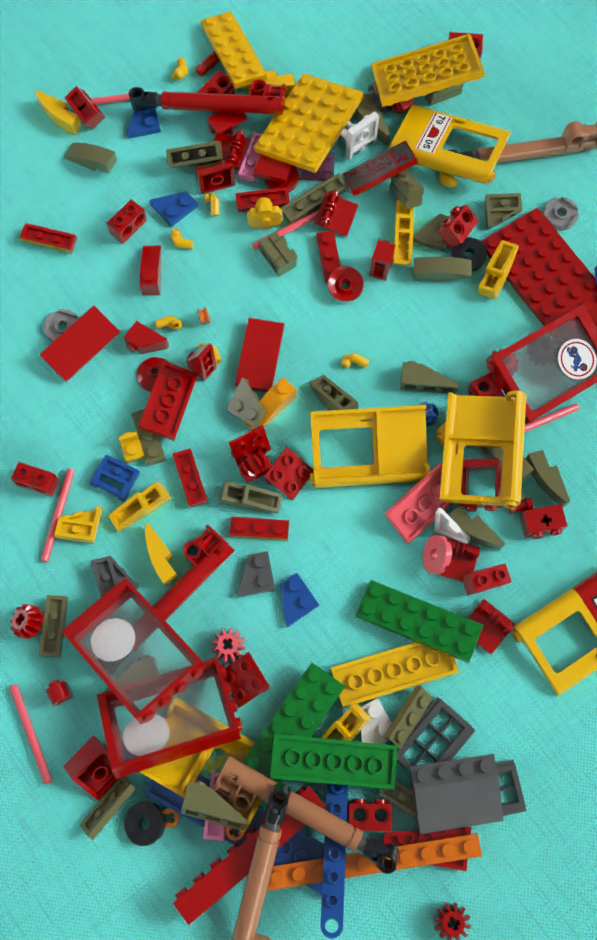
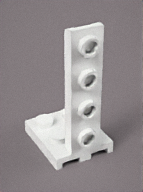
M375 111L370 115H366L356 125L348 121L339 138L346 144L345 156L349 160L352 159L355 152L359 151L361 153L366 149L365 145L370 142L373 144L376 142L379 115Z

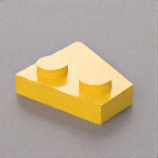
M98 506L95 507V510L88 512L80 511L74 515L59 517L54 534L55 538L94 544L102 507Z

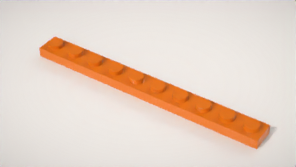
M474 833L396 846L400 852L396 870L481 857L482 853L478 834ZM362 852L346 854L345 878L382 872L378 869L375 862L362 856ZM323 858L274 865L268 884V891L322 882Z

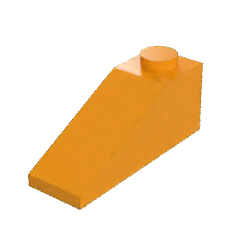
M284 377L270 388L259 401L267 411L259 426L263 425L265 427L297 398V389ZM243 421L251 430L255 429V427Z

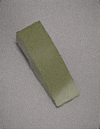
M72 143L64 155V158L93 171L97 168L106 173H110L117 161L114 151L87 143Z
M454 257L414 258V276L417 281L435 279L436 282L472 278V261Z
M543 450L528 454L525 459L534 468L531 474L537 484L554 502L565 507L570 502L558 467H549Z
M225 481L222 484L218 502L240 508L278 514L283 495L247 484L243 486Z
M459 506L448 515L470 537L471 541L498 551L505 545L500 537L478 515L472 520Z

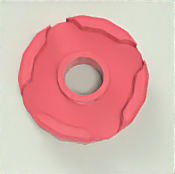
M433 535L425 544L423 565L428 573L440 575L445 572V567L449 566L451 562L452 547L450 542H447L445 536Z

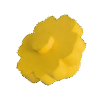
M259 198L256 201L255 208H251L247 212L248 225L252 228L259 227L260 230L271 229L273 226H279L283 222L282 209L278 206H273L269 198Z

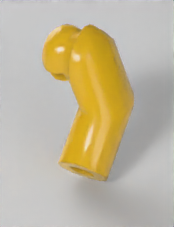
M439 171L440 184L449 188L457 186L458 181L456 178Z
M177 228L171 230L170 238L176 247L193 248V240L183 239L180 234L181 231Z
M171 315L155 321L157 329L167 326L173 330H179L182 327L181 320Z

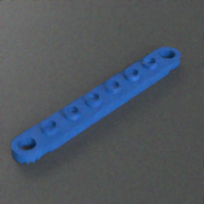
M327 783L326 811L347 822L348 785ZM324 836L320 927L325 937L334 939L340 936L343 931L346 846H342ZM330 919L338 923V929L334 933L328 932L325 928L327 921Z

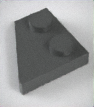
M268 551L248 555L237 592L238 598L275 591Z
M111 556L91 561L101 597L125 577L136 589H139V585L127 575V572Z

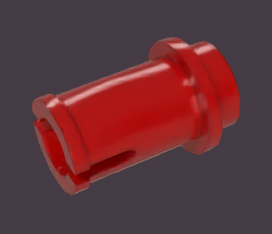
M524 497L520 505L514 509H508L509 513L533 509V501L531 498Z

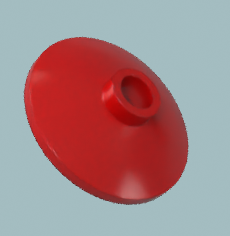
M338 267L332 271L328 278L329 292L339 301H353L363 291V278L352 267ZM346 283L348 288H343L342 284Z
M152 357L140 364L137 370V380L143 389L152 391L162 362H168L167 360L160 357ZM153 370L158 371L156 374L151 373Z

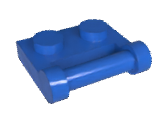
M105 455L91 479L90 486L109 492L125 502L140 475V471ZM102 476L124 485L123 489L120 490L101 481Z

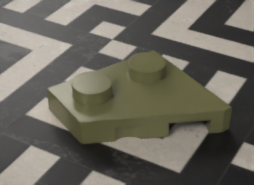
M521 193L485 195L487 230L521 213Z
M438 214L413 236V242L445 252L447 244L437 231L442 226L441 223L449 216Z
M242 378L226 410L257 428L267 411L263 404L259 402L257 394L252 391L249 385L250 382Z

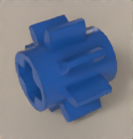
M427 401L420 404L426 405L427 426L435 424V420L439 417L437 407L434 404H428Z

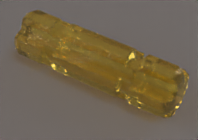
M241 748L235 750V753L229 752L217 756L215 760L214 758L206 760L207 771H216L218 767L222 769L229 756L242 762L246 757L244 749Z

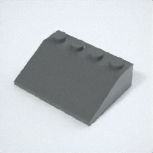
M494 754L408 768L419 834L504 821L499 776Z

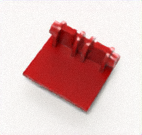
M238 130L235 135L226 133L218 135L216 133L213 141H221L223 160L229 159L233 167L240 168L250 138H245L244 132Z
M332 190L331 193L325 192L314 224L331 231L334 230V232L347 237L358 204L339 197V192Z
M263 425L228 442L232 451L230 453L235 459L237 466H239L242 460H245L252 454L257 452L267 453L272 450Z
M286 447L264 477L268 484H273L293 501L310 478V473H313V469Z
M447 538V542H450L452 547V557L449 566L445 567V572L440 574V576L463 582V576L474 572L476 561L480 554V547L472 544H463L454 539Z
M485 599L481 601L468 617L470 620L483 624L477 644L491 655L515 626L514 622Z
M247 652L225 668L227 676L223 678L225 682L229 681L232 690L231 696L238 708L259 694L269 690L270 685L250 652Z

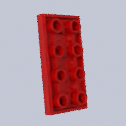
M261 154L253 171V176L287 184L294 166Z
M93 305L40 354V357L67 383L108 345L120 331Z
M248 318L235 387H238L242 378L250 382L249 385L252 390L268 392L273 387L285 323Z

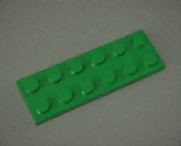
M370 580L356 613V618L466 663L470 662L483 628V624Z
M311 662L242 763L269 778L273 734L312 737L345 688V685ZM272 779L277 783L282 781V779Z
M273 734L269 778L395 789L398 746Z

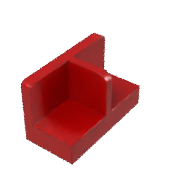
M218 112L207 118L208 129L212 134L216 132L218 135L227 130L231 135L235 134L234 127L247 120L245 113Z

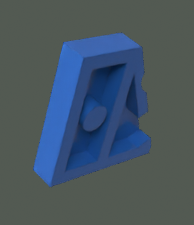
M146 108L139 112L134 110L127 131L129 139L161 132L155 108Z
M187 191L149 201L154 210L171 227L198 207V203Z
M298 573L281 583L285 622L288 628L319 607V604Z

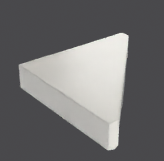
M438 507L434 531L468 545L470 537L442 508Z

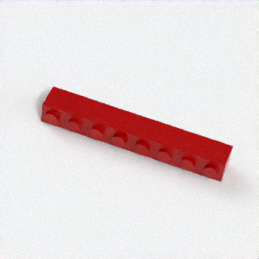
M303 785L295 792L319 807L326 808L310 786L305 788ZM285 814L283 824L279 826L282 829L278 848L306 824ZM253 828L244 836L246 841L240 846L238 843H235L227 850L229 855L222 860L219 857L210 865L212 870L206 875L201 872L192 880L194 885L191 888L187 889L184 887L175 895L177 900L173 904L188 925L248 875L260 829L256 831Z

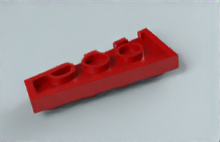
M472 827L419 834V830L384 832L382 844L399 846L471 834ZM468 859L431 865L467 871Z

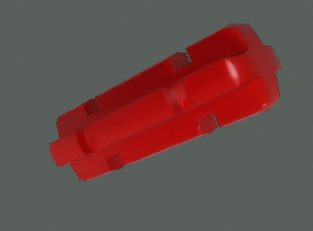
M215 51L212 52L213 55L210 54L196 68L197 74L203 76L207 73L206 70L209 71L219 61Z

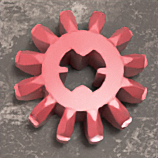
M223 628L221 629L222 636L215 633L218 641H211L212 645L217 646L212 649V652H219L216 656L218 660L224 655V663H227L228 657H231L232 662H235V654L238 657H242L238 650H245V646L239 645L245 642V639H237L241 634L239 631L233 635V628H230L228 634H226ZM226 641H228V643L229 641H232L231 644L233 648L230 650L229 648H227V650H225L224 643Z

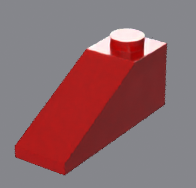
M161 245L143 246L139 282L143 296L161 295Z
M210 343L199 347L195 352H191L186 361L188 369L198 373V377L204 381L217 368L213 345Z

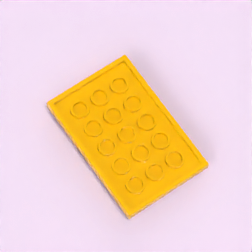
M471 34L371 63L382 107L391 106L401 101H408L411 98L425 96L428 93L442 91L445 88L459 86L462 83L476 81L479 78L485 77V72Z
M303 73L285 100L283 115L274 116L255 144L254 151L316 173L364 98V92Z

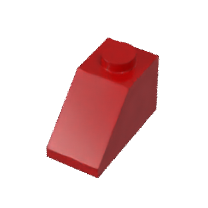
M137 320L124 336L126 347L132 352L137 351L140 354L165 350L169 347L167 338Z

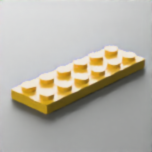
M232 11L200 20L201 27L235 89L251 85L254 80H267L266 71Z
M417 642L330 668L333 678L345 685V688L339 695L342 708L459 673L454 657Z

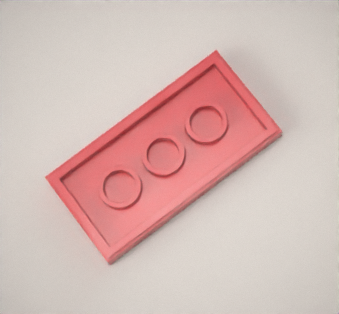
M441 463L384 513L403 540L408 544L435 520L438 507L445 511L452 504L440 500Z

